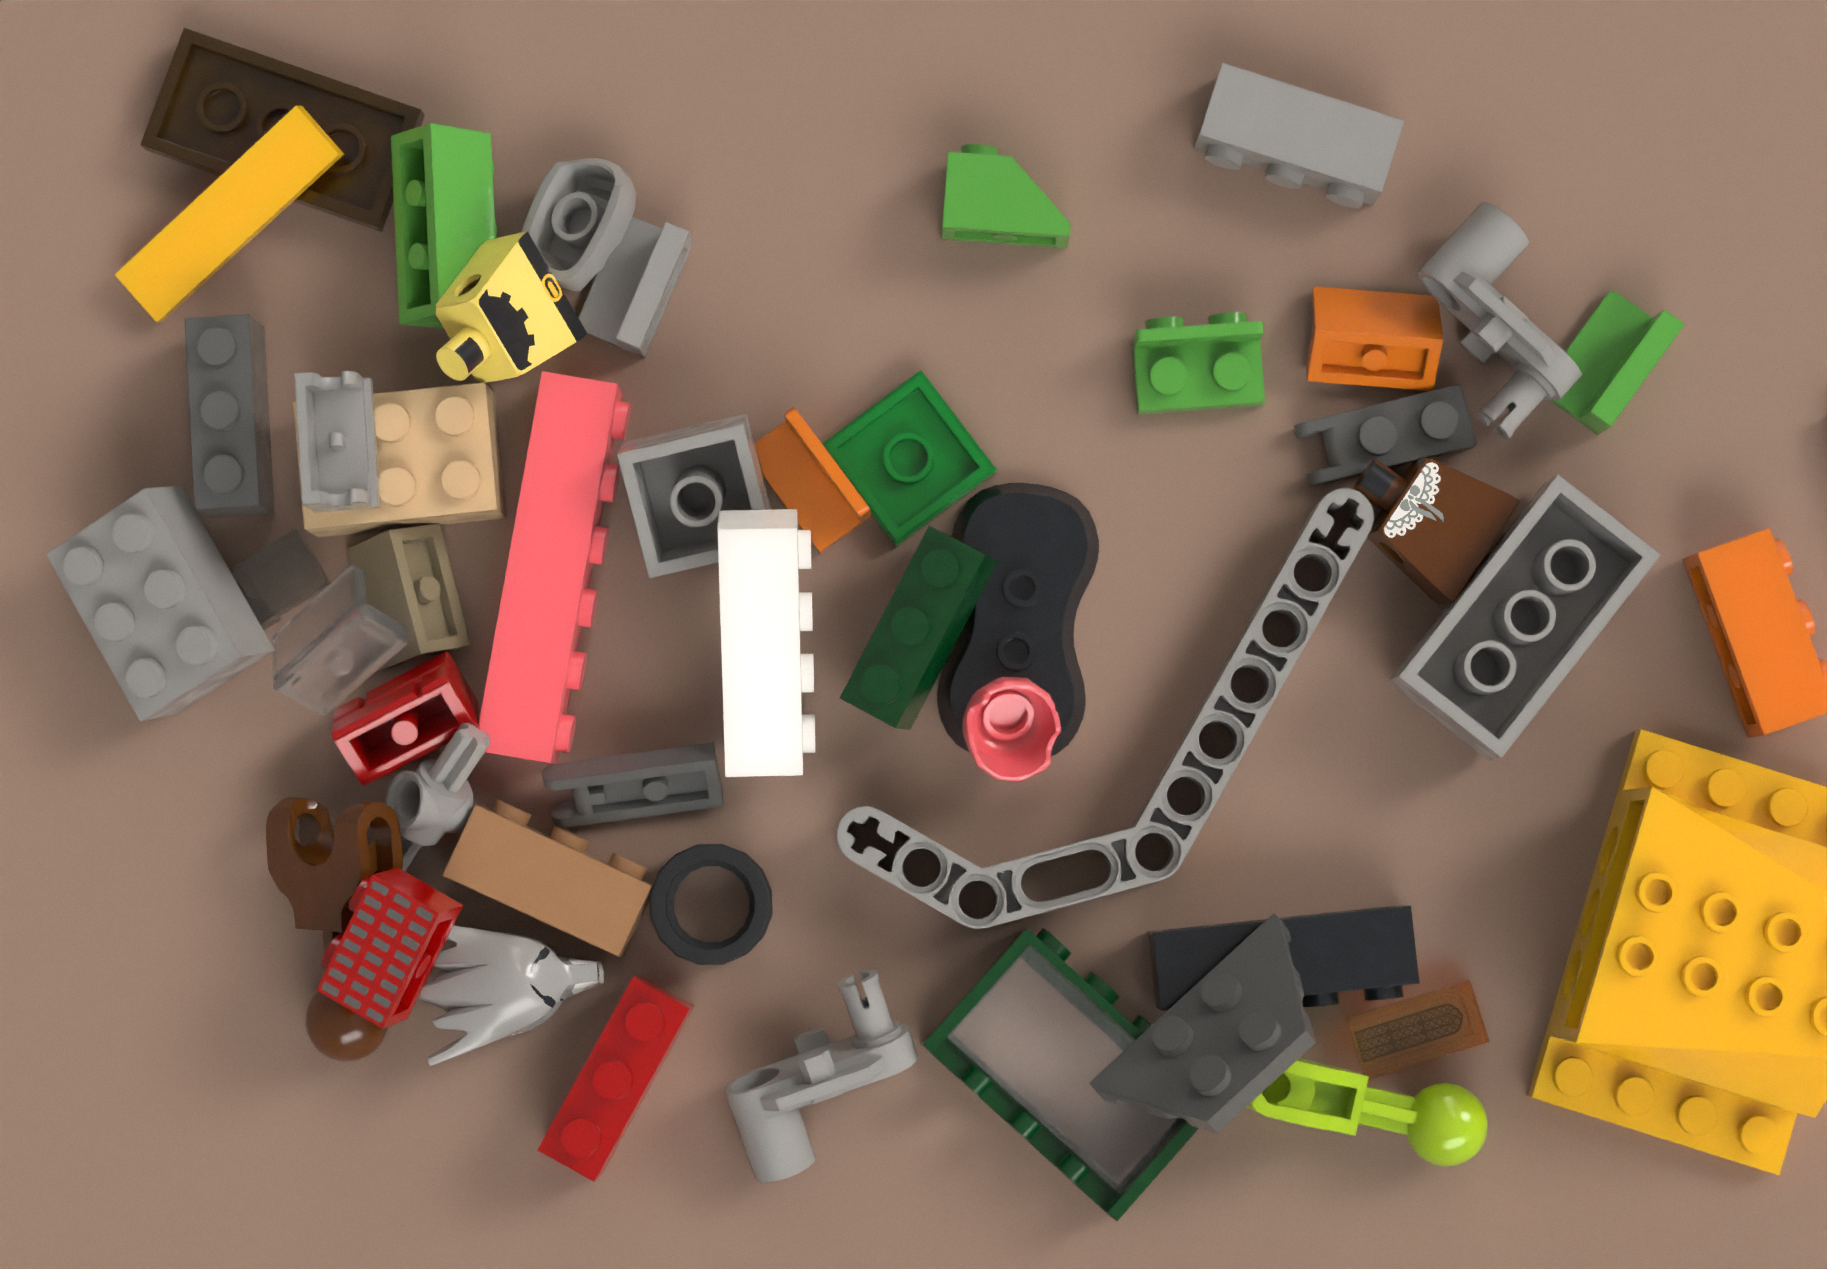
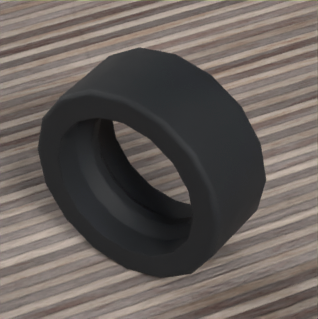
M697 844L676 853L659 870L650 892V918L660 941L677 957L697 965H723L748 954L764 937L773 915L772 889L763 869L745 852L724 844ZM706 866H719L732 871L744 883L749 895V913L744 925L734 936L721 942H703L691 937L680 927L674 913V896L680 882L690 872Z

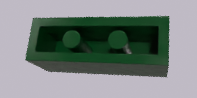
M928 526L851 674L840 699L894 728L911 730L998 560L943 531Z

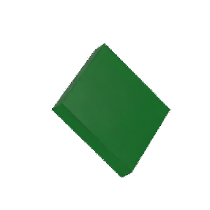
M922 370L822 443L870 508L871 516L895 548L997 473L995 466Z

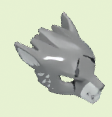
M453 926L447 940L455 942L456 945L453 948L440 952L433 967L443 970L431 983L421 989L418 999L435 1004L448 1012L432 1020L436 1029L463 1031L466 1034L429 1056L428 1063L431 1066L496 1040L529 1032L541 1026L554 1015L567 998L603 984L604 971L601 961L564 957L543 942L519 934Z

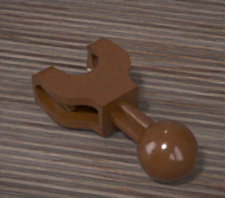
M288 797L276 804L268 814L266 822L268 870L278 889L289 899L293 907L295 929L323 931L325 953L332 940L340 933L344 934L353 915V912L349 910V903L358 885L366 877L397 867L402 870L403 853L397 814L389 805L384 803L362 801L345 809L339 815L335 822L334 833L327 808L312 799ZM297 818L300 824V843L296 840L294 833ZM369 825H370V827H371V837H370V840H369V842H368V841H367V829H368V827H369ZM320 992L313 996L306 1011V1030L312 1044L323 1055L338 1061H355L370 1055L383 1042L388 1027L381 1029Z

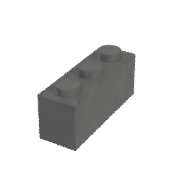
M249 314L185 318L195 510L210 518L275 514L264 326Z

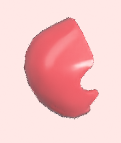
M1000 677L980 688L969 700L962 721V734L975 764L996 780L1022 782L1043 772L1051 764L1052 747L1057 736L1061 733L1059 714L1055 710V703L1050 694L1028 678Z

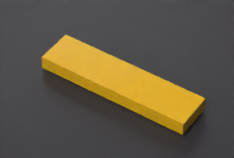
M295 106L114 275L156 322L166 320L337 162L344 153L303 106Z

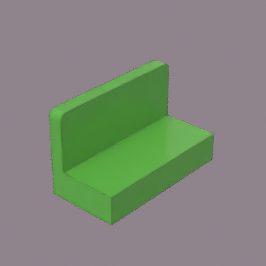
M1610 291L1605 295L1565 351L1579 367L1582 373L1581 378L1560 401L1552 399L1551 402L1595 434H1601L1614 424L1685 323L1665 309L1652 318L1619 293Z

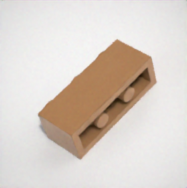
M496 799L492 809L481 805L474 806L444 870L443 876L618 957L625 955L650 901V892L653 884L643 879L648 868L616 853H612L608 863L585 853L590 841L557 826H554L550 836L527 826L531 814Z

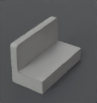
M632 217L620 245L610 254L603 270L597 273L578 317L588 333L587 335L640 357H646L694 244L689 231L665 222L662 229Z

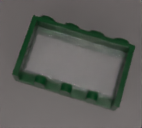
M1026 928L1019 933L920 1044L1115 1221H1118L1199 1128L1191 1126L1183 1118L1166 1119L1148 1114L1141 1106L1119 1099L1116 1100L1115 1104L1104 1101L1092 1088L1089 1082L1141 1036L1151 1024L1140 1015L1131 1023L1112 1006L1119 996L1111 987L1091 971L1083 979L1065 963L1072 953L1058 939L1044 928L1036 936Z

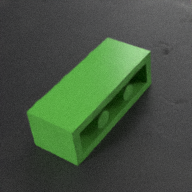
M429 123L391 136L399 324L444 329L436 316V303L477 249L486 240L497 238L493 189L494 164L492 160L491 133Z

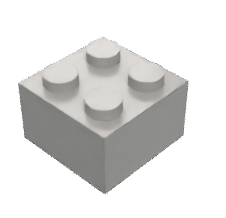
M747 413L623 442L617 453L649 578L717 563L719 511L772 510Z

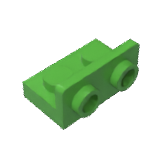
M1243 312L1211 315L1208 317L1209 324L1184 326L1182 317H1159L1146 320V329L1135 330L1131 340L1137 415L1263 406L1265 403L1260 343V339L1264 334L1263 321L1247 322L1246 313Z

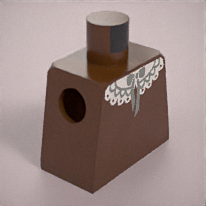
M1427 457L1414 461L1403 477L1374 459L1363 471L1353 490L1362 493L1369 502L1381 509L1373 522L1371 531L1367 536L1368 539L1431 600L1439 605L1452 603L1456 600L1520 503V500L1504 491Z

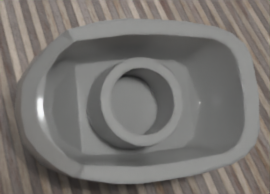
M586 158L556 162L535 195L522 232L528 231L560 287L580 292L599 271L603 270L608 257L620 245L635 210L637 192L629 174L620 166L608 160Z

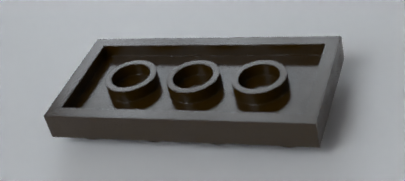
M184 28L140 145L146 151L221 176L295 106H303L344 155L293 202L382 232L394 201L391 136L420 127L425 115L421 109Z

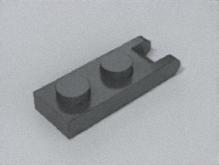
M1461 384L1294 425L1297 438H1310L1322 433L1330 468H1321L1306 474L1309 487L1360 476L1374 459L1388 468L1413 463L1425 457L1434 458L1471 449L1477 445Z
M714 742L551 764L542 771L544 786L552 791L572 789L574 800L558 802L551 808L553 823L560 828L724 806L723 788Z

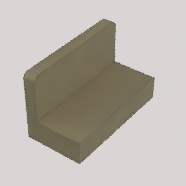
M440 523L388 530L348 548L347 557L374 663L378 670L390 669L415 658L438 655L446 651L448 653L456 652L471 646Z

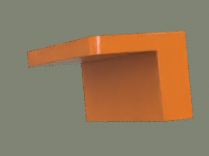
M1320 286L1313 288L1311 299L1313 328L1306 364L1307 381L1433 391L1443 344L1439 301L1432 295Z
M793 407L784 414L785 421L758 440L755 446L763 478L786 509H797L798 525L802 530H811V543L821 555L870 519L871 511L796 408Z

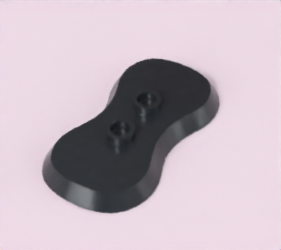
M1007 483L995 485L979 491L967 501L957 517L952 532V537L998 560L942 671L937 692L939 714L947 734L959 747L969 752L962 734V721L965 709L972 695L996 678H1028L1050 694L1055 703V710L1059 714L1061 733L1057 736L1052 747L1051 756L1069 745L1078 732L1085 712V686L1074 648V623L1077 608L1096 568L1099 554V539L1095 523L1088 509L1079 499L1067 492L1040 484Z

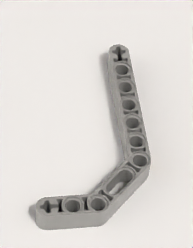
M1341 488L1326 494L1312 509L1131 828L980 868L885 812L870 806H864L847 812L840 820L837 829V843L842 853L854 863L960 924L973 929L992 927L1158 882L1172 876L1186 858L1370 533L1374 522V515L1369 500L1359 491ZM1341 506L1348 508L1351 511L1348 516V522L1355 526V529L1348 527L1336 537L1331 548L1317 544L1326 538L1334 523V519L1327 514V511L1334 513ZM1310 536L1316 543L1309 542ZM1334 552H1340L1342 554L1341 558ZM1311 559L1322 566L1326 580L1320 591L1310 592L1302 589L1297 584L1294 578V568L1297 561ZM1278 613L1286 616L1292 622L1294 638L1289 646L1277 647L1271 645L1265 639L1262 625L1267 615ZM1248 668L1260 675L1263 681V692L1257 702L1246 703L1234 696L1231 690V679L1236 670ZM1217 723L1223 725L1229 731L1232 737V747L1226 757L1214 759L1208 757L1202 751L1199 745V735L1206 724ZM1179 778L1193 781L1200 790L1201 801L1199 807L1189 815L1175 812L1167 800L1169 786L1174 780ZM869 818L876 819L880 822L877 827V833L892 844H894L895 835L898 831L910 838L896 853L891 872L878 866V863L887 856L883 852L870 846L862 854L852 849L856 839L848 831L853 822L864 825ZM1151 833L1161 836L1169 846L1170 855L1167 863L1156 871L1144 869L1138 863L1135 855L1137 842L1143 836ZM916 849L932 851L940 862L939 876L934 883L928 886L919 887L911 884L903 873V863L906 856ZM1085 850L1099 852L1108 864V874L1102 884L1041 902L1030 900L1024 894L1021 887L1023 873L1028 867ZM972 881L987 883L995 893L996 903L994 909L983 918L974 919L968 917L959 906L961 889Z

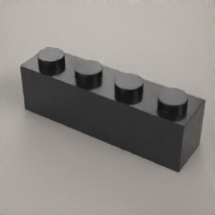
M1410 905L1280 918L1290 932L1292 941L1288 942L1293 966L1300 974L1304 990L1303 1007L1339 1004L1338 992L1364 989L1365 1001L1404 997L1402 985L1420 983ZM1267 919L1148 931L1156 1008L1169 1010Z

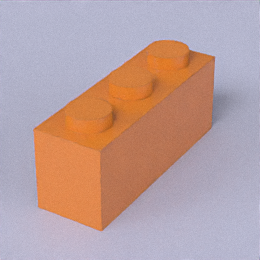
M1768 528L1682 559L1747 738L1763 736L1827 714V662L1824 659L1818 660L1810 636L1815 634L1814 620L1807 604L1802 599L1796 600L1788 578L1793 573V565L1790 554L1782 540H1774L1771 529Z

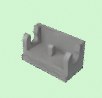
M342 371L340 377H320V374L314 372L294 373L302 505L315 513L380 508L372 379L363 378L360 374L353 371Z

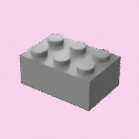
M182 486L144 488L46 554L139 721L178 714L275 651Z

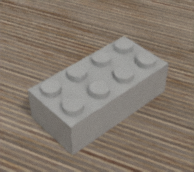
M1557 475L1540 487L1476 568L1456 600L1446 606L1388 682L1486 760L1502 758L1657 561L1660 554L1560 475Z

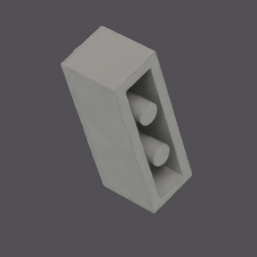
M1222 63L1194 149L1206 152L1205 159L1216 166L1230 170H1240L1242 164L1265 171V178L1276 185L1290 189H1300L1303 183L1327 191L1325 197L1333 203L1349 208H1361L1363 203L1373 206L1382 193L1404 120Z

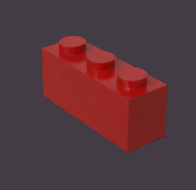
M641 975L632 977L537 1151L595 1182L607 1167L695 1005Z

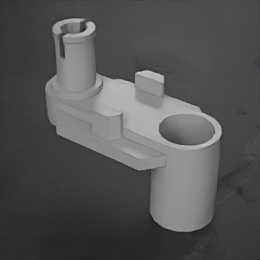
M1482 202L1417 272V276L1426 290L1471 330L1460 342L1462 348L1477 362L1484 364L1493 353H1496L1512 367L1514 375L1487 405L1478 411V416L1488 426L1508 408L1509 413L1492 431L1501 438L1509 440L1513 432L1543 399L1546 401H1551L1552 399L1560 401L1581 378L1582 373L1570 356L1532 323L1513 303L1492 287L1493 283L1527 248L1529 240L1520 226L1511 217L1496 206Z
M870 969L859 972L866 998H861L853 974L843 978L837 984L856 1034L830 1044L824 1028H815L801 1033L794 1038L799 1055L747 1072L725 1086L724 1092L754 1177L758 1182H775L789 1178L809 1168L815 1162L816 1155L804 1124L800 1107L812 1103L815 1104L844 1094V1092L891 1077L908 1069L918 1060V1054L908 1026L900 1024L898 1021H892L876 970Z

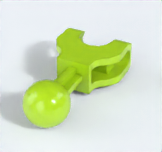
M1303 1058L1295 1061L1247 1106V1108L1266 1117L1356 1136L1358 1124L1406 1135L1409 1145L1419 1157L1431 1164L1446 1167L1460 1165L1473 1158L1482 1148L1488 1130L1487 1115L1480 1100L1471 1091L1460 1085L1437 1083L1422 1089L1412 1097L1367 1086L1369 1076Z

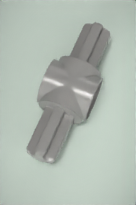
M461 724L438 760L427 759L419 765L415 772L402 771L398 773L389 786L386 805H389L395 811L400 824L403 871L407 869L422 845L433 846L440 841L444 833L457 834L464 830L474 806L473 792L467 778L490 745L488 734L479 730L474 724Z

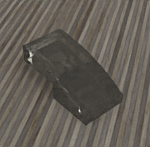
M297 528L230 569L232 576L263 630L281 621L280 616L332 586L302 532Z

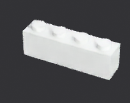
M797 509L719 511L717 531L725 777L803 775V753H815V714L802 715V693L814 692L813 654H801L800 631H813L812 592H799V569H811V530H798Z

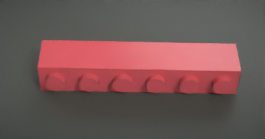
M544 371L541 373L478 729L486 732L490 738V745L485 751L487 754L557 764L560 752L569 754L575 734L576 716L567 715L571 689L581 690L587 665V653L578 652L582 626L592 628L598 603V590L589 589L593 564H604L609 541V528L600 526L604 501L614 503L620 478V465L611 464L615 439L625 441L631 416V403L622 402L623 392L616 383Z

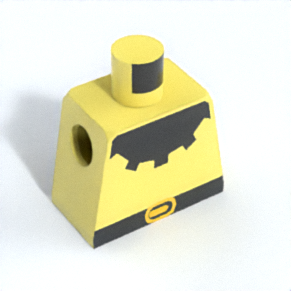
M528 231L486 240L436 303V316L450 337V340L437 351V362L446 375L458 381L465 380L471 373L481 383L518 377L588 334Z

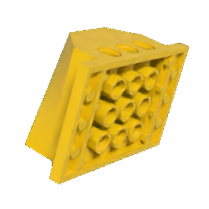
M1635 730L1527 1094L1528 1097L1780 1175L1797 1113L1816 1118L1827 1100V787L1646 730Z

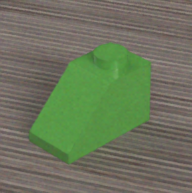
M983 144L961 146V153L948 152L942 240L1067 249L1071 223L1012 156L999 155L998 148Z

